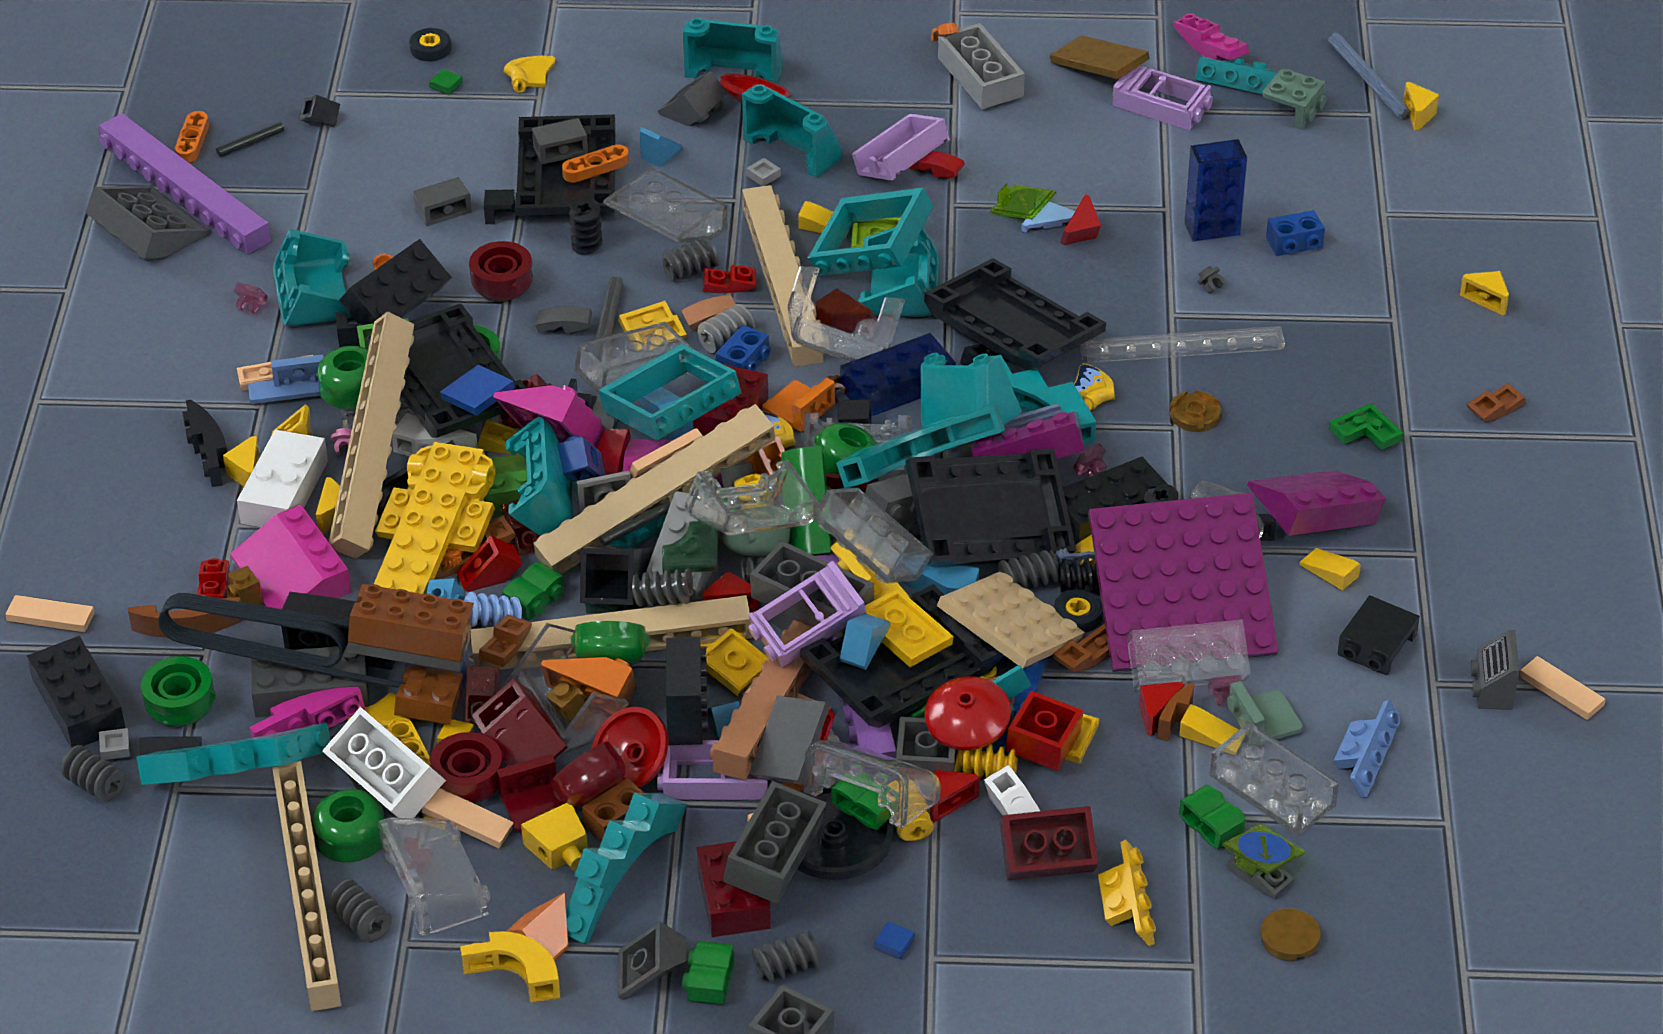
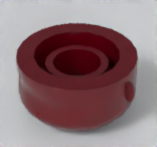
M509 241L491 242L479 247L470 256L471 284L475 291L484 298L493 301H509L521 296L532 284L531 254L522 245Z
M474 732L457 733L441 740L434 747L430 755V767L446 780L440 787L441 789L475 804L491 797L498 790L496 770L503 768L504 753L498 744L486 735Z
M606 741L591 748L569 763L550 782L554 788V796L559 801L572 805L574 809H580L618 785L625 775L626 768L621 759L622 752L619 747L612 746L609 741Z

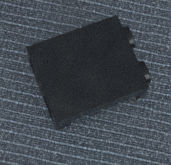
M1369 595L1340 634L1337 654L1373 671L1388 675L1391 670L1392 660L1407 640L1412 642L1417 636L1420 616Z

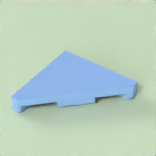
M1045 200L1044 205L1031 213L1022 223L1021 231L1026 233L1030 228L1042 226L1043 229L1060 227L1063 223L1070 221L1075 211Z

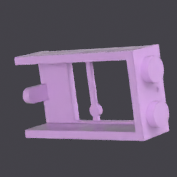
M1138 66L1122 76L1113 86L1112 106L1189 131L1195 123L1200 122L1203 113L1210 109L1213 102L1210 85L1205 87V85L1152 68L1147 69L1145 66ZM1141 87L1152 89L1149 94L1139 90ZM1158 91L1186 100L1188 103L1182 105L1154 96V94Z
M916 114L907 115L852 153L858 175L894 180L896 178L895 174L899 175L900 171L906 170L943 144L944 141L948 142L950 140L944 118Z
M831 561L827 564V567L756 612L749 613L750 625L748 629L756 641L761 639L765 647L763 649L770 661L776 660L780 667L783 668L800 657L801 648L821 638L828 639L845 628L848 620L866 613L865 604L834 561ZM819 588L837 611L827 619H824L823 613L819 612L807 597ZM804 599L815 614L816 620L821 623L784 645L767 621Z
M703 740V745L668 746L666 759L661 767L663 773H658L657 787L658 790H663V794L676 800L761 801L768 789V780L753 778L750 774L746 780L725 779L723 774H721V778H677V765H713V759H710V751L713 743H718L719 740Z

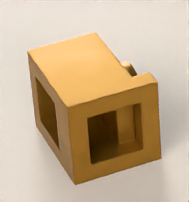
M248 565L228 573L229 585L226 587L228 592L226 598L240 597V602L263 605L260 581Z
M563 681L546 695L558 716L575 729L596 710L592 704L585 700L586 696L577 686L571 688L568 683Z

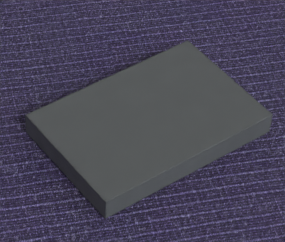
M777 696L749 774L753 778L802 785L830 706L822 701Z

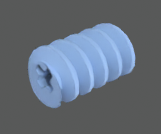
M469 592L465 596L464 601L474 603L471 626L473 628L476 627L478 620H481L482 628H487L489 621L492 622V627H494L507 614L522 619V607L517 597H511L509 600L507 596L502 595L498 599L495 594H491L487 598V595L484 593L476 596L474 592Z

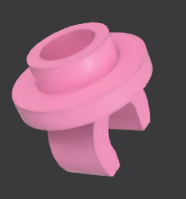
M337 429L336 433L331 435V441L335 442L334 449L336 455H340L341 446H349L351 429Z

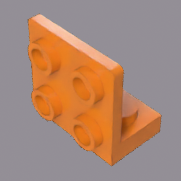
M825 378L818 385L810 388L798 380H793L764 403L762 409L783 418L791 427L802 432L835 405V382Z

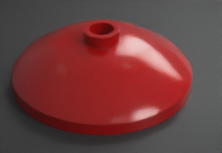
M724 74L720 79L723 89L733 99L741 103L742 94L755 85H764L787 98L790 97V92L786 88L762 78L744 74Z
M967 676L947 681L931 694L925 706V722L932 737L942 745L956 750H975L990 745L1002 736L1011 719V706L1006 693L994 682L981 677Z
M628 707L612 714L601 725L592 744L593 748L609 741L612 746L619 747L622 752L621 759L626 767L625 775L621 782L628 778L640 788L650 782L664 764L668 751V734L664 723L655 713L642 707Z

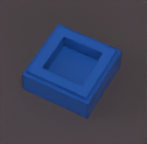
M888 921L874 941V949L901 959L915 939V932Z

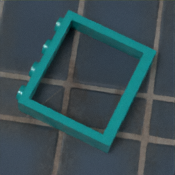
M924 188L841 198L808 259L819 276L901 267L934 205ZM901 217L887 244L838 249L853 222Z
M684 344L678 345L598 390L605 413L657 441L741 394L735 370ZM687 372L708 382L654 414L632 404ZM661 417V421L656 423L655 420Z

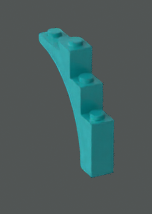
M997 355L1001 358L1021 410L1029 412L1059 404L1062 412H1078L1083 443L1095 441L1096 420L1073 382L1048 388L1037 368L1012 374L1002 355Z
M994 405L956 417L928 423L918 430L897 435L884 443L860 449L836 464L844 488H849L869 482L887 472L906 465L905 461L909 457L930 456L974 440L1005 431L998 407Z
M319 723L247 739L156 751L137 756L141 785L192 781L211 775L234 774L254 768L282 766L301 761L303 758L324 753L323 749L330 742L328 723Z
M634 793L625 819L609 820L600 847L584 848L574 875L578 880L566 910L567 934L569 937L582 943L590 942L596 924L619 881L648 846L665 834L678 830L687 806L686 803L662 793Z

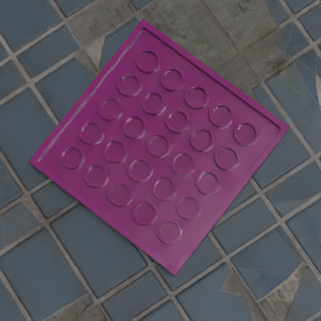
M1253 493L1089 509L1088 514L1112 672L1277 655L1278 646Z

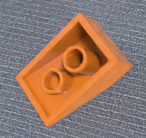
M607 657L543 660L541 663L546 686L554 689L561 681L568 683L571 688L577 686L586 696V701L612 714L621 709L628 708L637 690L633 669L629 663L621 659H616L615 661Z

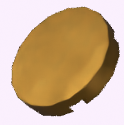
M1188 391L1175 396L1170 403V418L1181 429L1191 432L1207 431L1217 426L1221 420L1222 408L1220 407V402L1210 393L1195 391L1188 394Z
M1286 908L1271 912L1263 920L1260 938L1264 943V948L1271 955L1282 960L1297 961V958L1303 956L1304 959L1310 957L1318 949L1321 931L1319 924L1311 915L1302 910Z

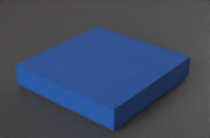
M477 365L440 391L442 400L477 416L497 402L493 398L495 392L514 390L515 386L513 380Z

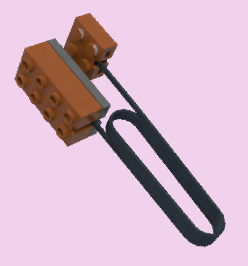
M362 583L357 596V603H354L350 614V620L346 621L191 593H177L171 595L166 600L159 615L158 623L159 628L166 637L181 644L399 688L395 699L394 715L450 725L461 694L463 674L452 671H460L470 642L474 603L461 599H448L437 597L433 594L408 592L404 589H391L380 587L376 584L368 585ZM172 609H186L323 633L336 641L339 646V652L332 656H319L187 628L174 622L168 611ZM334 625L349 628L347 652L417 665L407 664L402 682L328 668L336 665L342 659L346 648L344 634ZM424 666L435 667V668L446 669V670L432 669V668H427V667H424Z

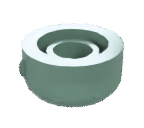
M747 506L732 508L723 514L725 531L722 533L723 542L728 549L737 554L749 557H766L781 541L789 544L791 516L783 511L766 507Z

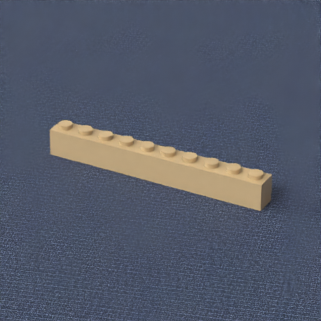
M771 185L742 189L743 211L793 367L823 363V352L827 351V341L825 336L821 337L822 328L820 320H816L815 305L810 304L809 287L805 288V274L800 272L799 256H794V241H789L790 230L788 225H784L785 215L783 209L779 210L778 194L774 195Z
M386 312L374 321L329 538V544L335 551L354 559L369 552L374 542L372 534L378 521V505L383 497L381 489L383 481L387 476L386 464L392 451L390 444L396 430V414L401 406L399 399L401 391L405 386L404 374L410 361L408 357L409 349L414 341V336L412 335L414 324L390 312Z
M756 404L748 409H742L731 420L720 423L707 435L699 436L691 445L683 450L675 451L670 458L662 463L653 465L648 472L640 477L632 478L619 490L608 493L603 500L595 505L587 506L581 514L573 519L565 520L557 529L541 535L533 543L536 558L562 575L581 563V548L601 545L599 536L666 501L672 502L675 491L692 493L720 475L721 468L738 464L774 441V425Z
M747 596L531 622L532 628L526 639L504 667L479 659V649L493 637L494 627L471 629L475 673L541 665L543 660L577 659L575 647L571 643V636L575 633V626L593 621H623L645 626L646 634L649 635L650 639L649 645L645 647V652L666 649V638L689 637V630L691 637H700L701 644L714 643L720 637H708L704 633L705 628H707L706 631L710 635L722 636L730 628L738 632L737 624L741 625L745 639H750L752 635L748 629L750 625L748 614L750 611Z
M299 761L282 766H273L311 1011L339 1007L341 1006V999L302 764Z

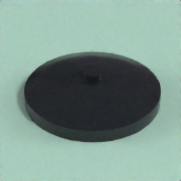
M836 784L819 785L801 791L827 804L821 827L797 870L806 875L827 880L854 878L871 871L885 859L890 851L893 840V823L891 818L875 830L861 823L855 816L846 814L832 803V787Z

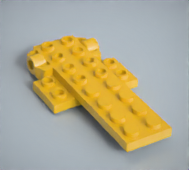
M434 442L432 446L421 448L416 454L410 455L407 463V483L409 487L408 489L393 488L375 530L378 537L392 539V542L374 584L385 588L404 589L408 592L426 594L429 580L435 579L447 548L474 553L478 550L495 510L493 503L484 502L494 483L496 469L492 459L485 455L483 449Z

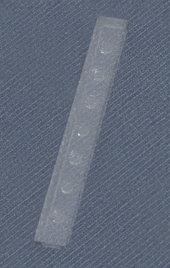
M1281 326L1096 338L1090 339L1078 347L1082 363L1283 350L1285 349V339Z

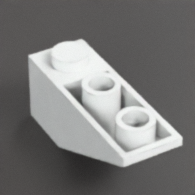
M406 413L397 424L395 433L392 436L393 451L409 457L412 454H416L421 448L432 446L434 442L446 444L453 440L458 446L478 448L475 433L460 429L438 438H432L419 419L409 413Z
M1009 765L984 779L989 799L1002 815L1040 811L1024 784Z

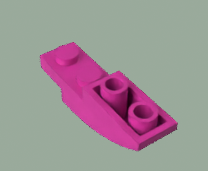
M1186 14L1182 16V19L1173 22L1174 27L1185 41L1204 57L1224 61L1227 59L1233 60L1249 53L1247 43L1220 33L1219 25L1210 22L1208 19L1197 17L1195 14Z
M359 687L327 689L283 702L270 708L271 717L249 727L252 737H258L319 723H328L329 729L353 716L360 707L365 710L361 690Z

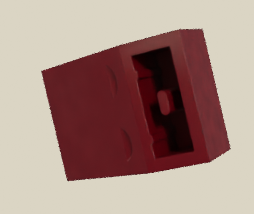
M514 678L472 715L482 733L498 744L504 753V760L509 766L552 754L555 760L568 748L533 692Z

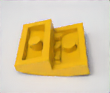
M666 301L619 315L618 321L622 329L639 352L687 336L677 315L672 314Z

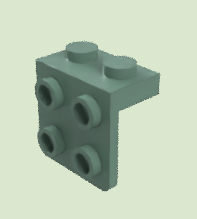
M1281 69L1263 90L1262 96L1266 99L1295 107L1294 127L1303 130L1309 122L1314 120L1318 110L1323 109L1325 106V81L1289 69Z
M1241 681L1230 684V694L1227 697L1228 708L1252 746L1294 735L1302 731L1303 725L1282 691L1274 690L1251 697Z

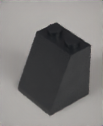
M598 545L581 548L580 603L635 605L636 601L632 591L633 576L637 573L639 579L642 580L643 573L647 571L653 547Z

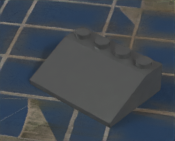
M153 186L94 187L86 212L95 220V223L105 227L112 236L119 238L126 247L133 249L144 260L165 258L210 233L207 227Z

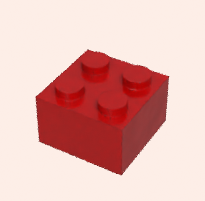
M1031 690L1008 728L1005 751L1010 753L1011 749H1015V755L1059 771L1081 733L1084 710Z

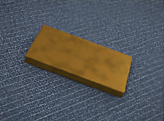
M1082 35L1049 55L1050 61L1054 64L1115 79L1121 78L1150 59L1149 51Z

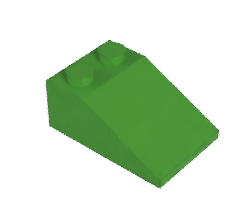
M520 454L490 458L495 466L496 475L484 502L493 503L495 510L492 517L509 515V505L511 503L516 505L521 497V494L518 493V488L527 482L526 458Z

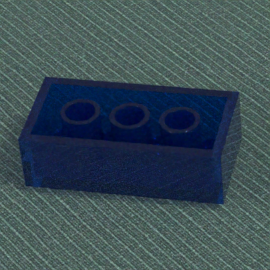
M1239 139L1190 146L1184 224L1192 242L1240 235L1247 155Z
M931 333L840 365L841 384L847 387L849 392L845 395L849 400L870 399L871 414L875 416L921 399V364L924 362V357L932 353H938L945 356L947 362L944 365H956V362Z

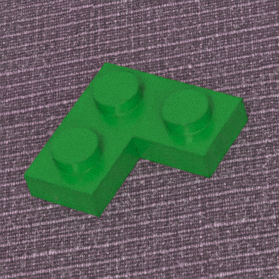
M1372 403L1329 421V430L1343 444L1366 435L1383 450L1403 441L1404 433Z

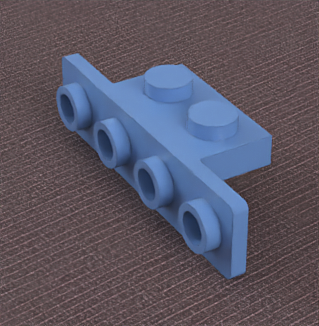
M323 354L271 361L273 380L249 383L250 403L256 404L321 396L319 392V379L316 377L319 363L323 359Z
M1390 700L1383 702L1376 719L1357 720L1350 723L1334 758V763L1338 769L1354 767L1350 779L1361 798L1368 796L1396 730L1400 725V715Z

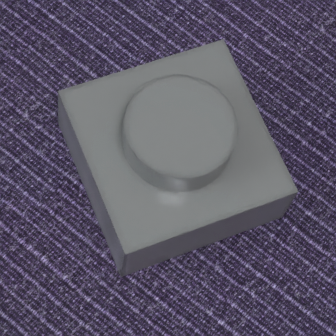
M763 158L746 168V176L759 185L765 186L781 176V169Z
M128 728L99 732L102 760L130 757Z

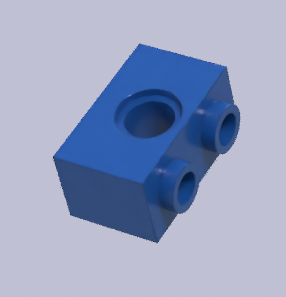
M583 436L569 437L566 442L558 444L563 473L573 482L606 475L601 452Z

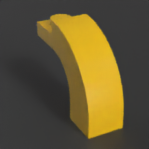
M489 932L490 942L460 946L464 975L491 970H508L524 979L528 987L530 1003L560 998L559 978L555 961L549 951L534 939L513 932Z

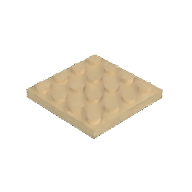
M997 572L941 596L937 604L940 609L1022 668L1053 655V653L1071 640L1076 643L1080 642L1085 633L1077 627L1075 622L1070 619H1063L1053 606L1043 603L1034 596L1032 591L1022 588L1017 583H1013L1012 577L1002 572Z

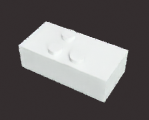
M274 430L237 499L241 524L262 527L278 513L302 505L303 508L305 507L328 463L325 438Z
M361 707L323 749V752L407 825L446 781Z

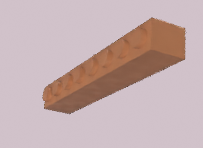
M793 620L788 630L784 629L780 640L786 645L813 628V626ZM800 657L783 668L780 667L776 660L773 662L770 659L764 661L759 677L755 676L752 681L751 690L749 693H744L741 706L733 711L729 725L723 727L718 743L714 742L712 745L710 759H713V772L742 780L747 779L776 697L795 698L812 670Z

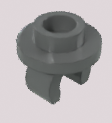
M1208 266L1198 274L1200 278L1197 282L1199 285L1204 283V288L1209 294L1216 289L1212 282L1216 283L1219 288L1225 284L1224 278L1217 274L1220 271L1218 267L1212 268Z

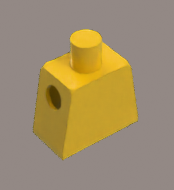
M565 803L521 824L524 846L550 869H557L565 864H568L572 870L577 869L583 850L588 848L586 832L572 805Z

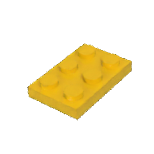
M899 588L865 605L866 614L890 621L891 625L881 642L909 667L916 665L953 643L954 636Z

